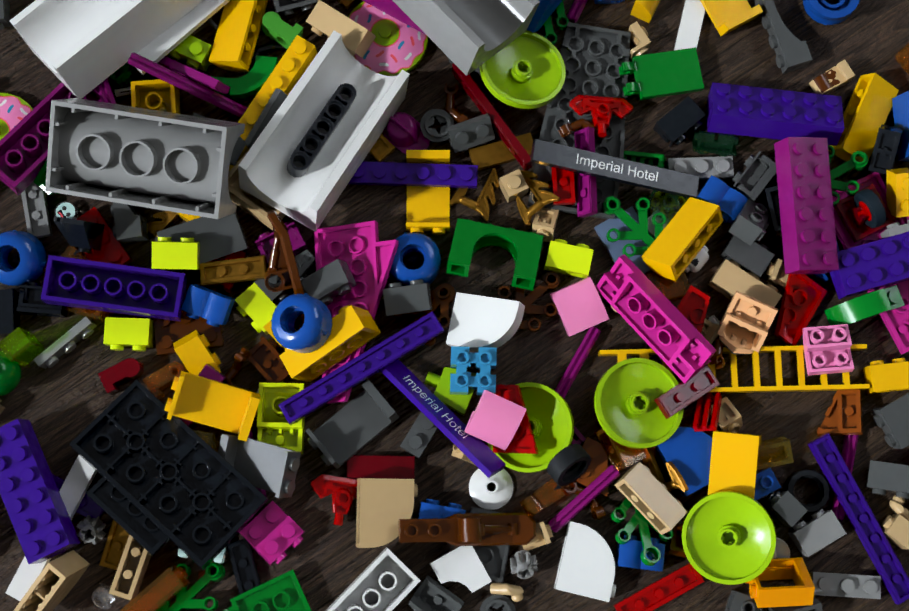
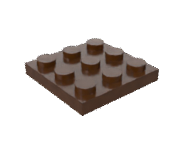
M187 285V287H186L185 297H186V294H187L189 285ZM217 285L204 286L208 289L218 292ZM182 311L181 322L153 318L157 355L176 354L173 343L195 330L200 335L204 334L210 343L208 349L223 347L222 325L219 327L211 326L202 317L193 319L186 316L187 312Z

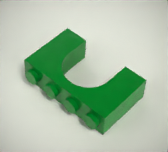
M458 218L446 273L468 277L474 253L484 246H499L506 249L514 258L515 269L511 286L533 291L544 235Z

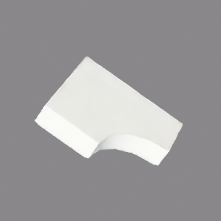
M460 546L430 563L441 584L448 581L460 582L473 593L492 582L473 546Z

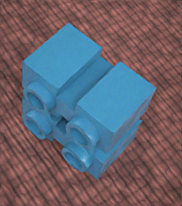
M451 346L450 368H456V374H450V394L468 395V389L477 390V395H482L484 390L496 394V375H491V369L496 368L497 348L478 347V353L469 352V347ZM475 366L479 373H476V376H471V372H467V369Z

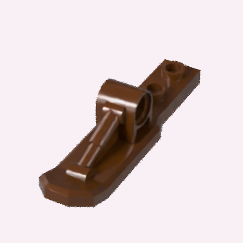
M275 210L268 211L267 217L274 227L273 249H271L269 267L264 275L265 286L272 292L293 288L294 294H304L288 229ZM273 275L281 278L276 284L269 282V278ZM304 314L300 315L301 322H297L299 329L304 324Z
M464 513L438 519H399V543L446 542L454 546L527 545L536 536V521L527 513Z

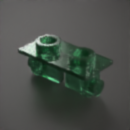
M699 131V133H694V139H692L694 152L699 154L713 153L724 157L737 155L735 145H738V137H735V135L719 133L718 140H714L715 133Z

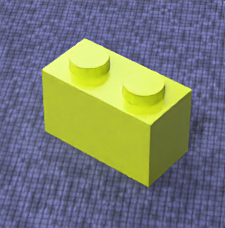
M158 237V241H152L151 269H199L200 242H194V238L181 237L179 242L171 241L172 237Z
M555 239V241H550L544 270L585 279L589 275L594 250L589 249V246L578 243L574 246L568 244L566 240Z
M254 282L235 299L239 304L236 309L244 318L247 315L250 316L253 320L251 325L258 333L263 331L268 335L269 333L263 327L272 320L273 312L277 306Z
M105 317L103 344L109 346L110 350L123 351L124 347H132L133 351H146V348H153V320L148 318Z

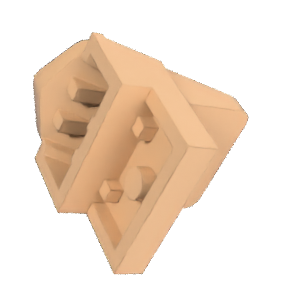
M736 290L719 325L717 334L719 335L720 342L732 354L750 355L754 351L759 352L778 309Z

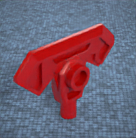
M577 95L569 102V106L581 116L591 111L594 126L598 128L599 137L607 136V128L609 127L612 113L623 119L634 109L624 98Z
M321 474L310 485L320 499L330 494L332 495V513H335L334 525L342 526L344 515L348 514L353 499L357 500V480Z

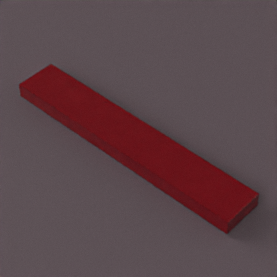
M453 63L452 74L482 114L488 113L492 128L523 170L527 171L532 168L530 155L471 76H466Z

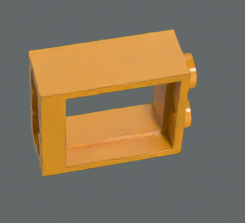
M802 557L772 559L768 567L758 577L745 582L749 583V594L751 599L755 600L757 608L813 605L815 586ZM793 579L795 586L761 587L760 581Z

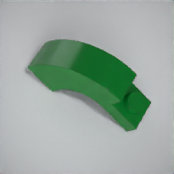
M256 55L254 66L246 75L239 78H213L230 87L228 93H230L229 95L233 101L250 100L255 98L279 61L277 57ZM212 89V91L216 93H219L221 95H227Z
M894 285L843 302L824 310L830 325L848 324L849 326L878 314L905 306L898 286Z

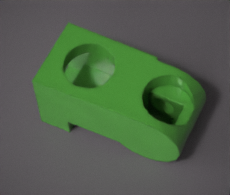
M270 11L264 14L262 18L263 32L284 48L288 49L297 35L303 36L304 27L296 23L292 27L283 21L276 12Z

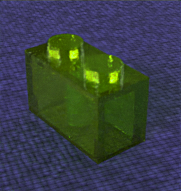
M20 327L0 341V355L24 367L46 350L33 333Z

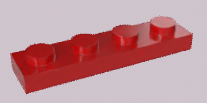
M689 562L615 603L613 606L616 611H653L705 581Z

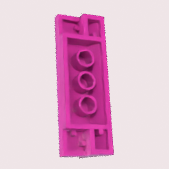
M625 254L620 256L611 270L605 273L596 285L597 291L684 384L687 383L711 362L710 358L717 350Z

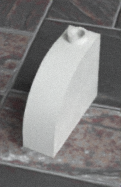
M456 292L446 344L450 347H469V351L478 352V347L498 348L509 341L518 330L523 319L525 306L520 301Z
M569 521L554 589L609 602L610 598H614L616 592V585L613 584L615 561L612 551L605 539L595 530L586 525Z

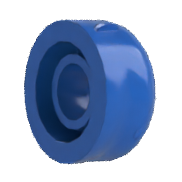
M803 0V6L812 20L823 25H834L845 21L856 9L860 0H837V4H829L825 0Z
M13 230L1 233L0 283L9 286H20L36 281L42 275L47 262L46 251L41 241L31 233ZM14 248L20 254V262L16 269L8 262L9 253Z
M404 232L403 235L396 238L399 241V245L389 273L391 278L396 283L401 282L402 286H409L410 281L423 279V283L431 284L439 274L441 267V255L436 243L424 234ZM412 251L419 252L424 257L423 265L415 270L408 269L403 264L404 256Z
M307 293L293 294L284 298L275 308L272 315L271 328L274 337L283 347L298 353H311L323 346L329 338L332 329V316L328 307L321 300ZM304 314V324L296 332L294 327L295 321L299 315Z

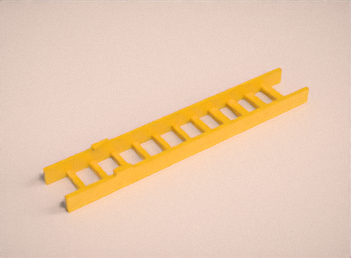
M852 344L850 350L867 349V344ZM799 345L761 346L759 352L754 351L752 353L754 386L738 387L737 355L732 354L726 347H723V354H730L732 387H715L708 393L870 389V384H850L849 372L842 373L843 384L828 385L827 374L820 375L821 385H805L804 346ZM652 349L599 350L598 356H617V363L627 360V356H639V358L649 359V355H657ZM781 352H796L798 385L783 386ZM759 353H774L776 386H761ZM662 360V365L672 373V370ZM708 363L710 370L716 377L715 364L709 365Z

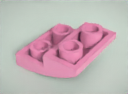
M591 277L582 279L550 294L553 304L556 305L557 314L560 315L569 337L609 319Z
M848 324L806 327L802 329L808 376L853 372L855 368L850 350L852 341Z
M484 390L464 432L505 451L513 439L527 409L488 390Z

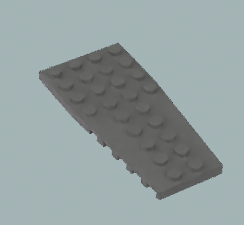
M570 22L567 24L560 52L565 64L566 77L557 97L547 104L539 140L575 148L574 132L562 138L558 130H560L559 127L582 118L593 123L591 111L581 116L569 106V102L577 95L627 99V96L624 97L623 87H626L628 75L620 76L619 67L622 66V62H629L630 32ZM612 113L607 136L604 140L595 138V153L623 159L626 117L621 119ZM534 163L533 173L537 174L538 178L532 180L549 184L550 188L541 190L552 192L551 167ZM574 172L575 205H553V202L543 208L577 214L576 172ZM596 177L598 213L589 217L614 219L615 214L607 215L603 211L602 203L607 197L614 196L617 198L620 182ZM531 190L528 207L538 201ZM610 201L609 207L615 208V202Z

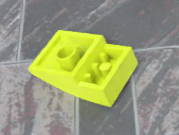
M259 382L260 402L257 411V440L304 454L305 417L290 425L278 406L283 401L302 391L304 383Z

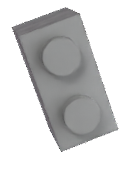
M822 508L811 514L812 519L807 522L804 520L797 522L792 527L793 530L788 532L802 557L813 555L847 534L832 510L824 511Z

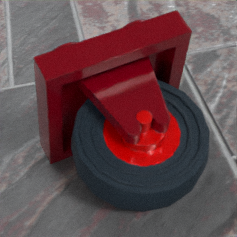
M874 184L859 190L855 195L847 196L840 200L836 206H833L854 243L895 222Z

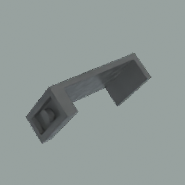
M237 213L220 219L200 217L157 232L158 237H172L171 241L180 242L181 237L194 238V242H200L199 264L249 248ZM166 269V270H167V271L170 270L171 272H179V271H182V270H185V269Z
M369 380L362 384V387L365 389L314 432L309 428L306 430L310 436L307 441L315 450L319 447L323 452L320 457L328 467L332 464L338 469L399 418L394 409Z
M909 392L884 407L871 410L874 414V422L878 427L882 428L885 433V441L893 449H904L909 446Z
M238 434L221 435L218 454L254 487L276 493V498L292 497L296 486L295 479L300 466L301 452L249 437L247 442L238 440Z

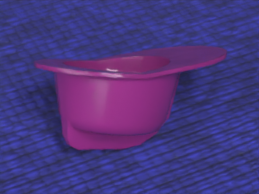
M397 112L391 116L383 130L384 137L404 154H406V150H427L430 144V140L424 138L420 131V123L405 112Z

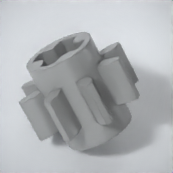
M88 515L84 521H80L77 525L81 529L77 536L84 541V544L92 542L96 545L99 539H103L106 535L102 531L106 524L100 520L99 516L91 519V516Z
M520 550L514 554V558H510L511 573H517V577L520 579H528L533 576L534 571H538L536 555L531 556V553L527 550Z

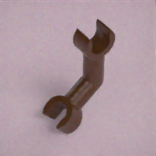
M446 83L444 86L446 94L445 111L456 120L457 124L469 120L467 116L459 113L454 108L455 96L458 94V85H455L453 92H449Z
M583 118L570 124H565L559 127L560 130H558L561 137L564 138L580 128L592 127L594 128L596 139L604 140L605 138L598 136V128H595L594 123Z
M719 338L715 340L714 348L717 351L710 358L711 362H709V365L716 364L715 370L725 366V360L722 356L724 345L720 342Z
M242 347L240 353L235 354V361L232 367L224 375L228 385H232L231 381L240 371L244 361L250 354L244 347Z
M574 481L568 484L572 487V491L564 489L562 493L566 496L579 495L585 488L577 486V483ZM595 497L589 504L592 517L596 521L602 519V516L606 514L604 508L599 505Z

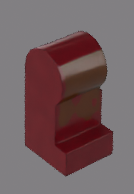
M128 358L98 373V376L107 394L114 395L120 392L118 385L129 379L141 377L144 367L136 359Z

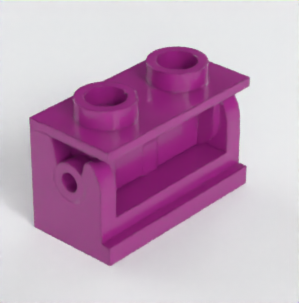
M285 222L294 256L308 249L295 223ZM265 232L258 237V240L254 241L261 255L266 256L268 267L271 249H273L274 232Z

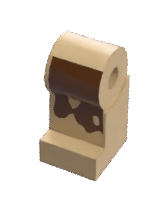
M843 60L824 74L813 79L809 85L814 93L827 95L849 83L855 74L846 60Z

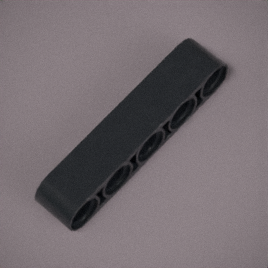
M344 83L337 88L292 153L287 164V171L291 176L301 177L307 172L350 109L356 97V89L351 84ZM340 94L347 95L349 99H343ZM329 111H335L338 116H332ZM322 127L327 133H321L317 128ZM311 144L315 150H309L305 145ZM299 161L304 167L298 168L293 162Z

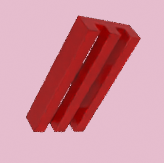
M716 392L715 395L707 393V396L703 395L697 399L693 421L695 432L717 430L722 401L720 392ZM711 402H714L711 424L708 425Z

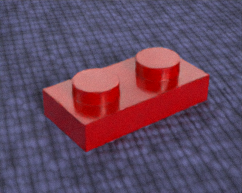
M551 167L552 193L560 198V201L553 202V205H575L574 172Z

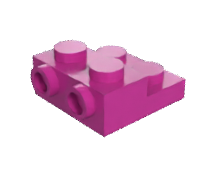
M274 501L268 504L239 532L270 566L274 562L277 565L282 562L287 556L285 552L291 546L296 548L304 540L302 537L304 531L289 515L287 516Z

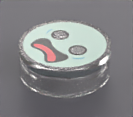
M61 202L55 208V217L76 220L78 218V209L71 202Z

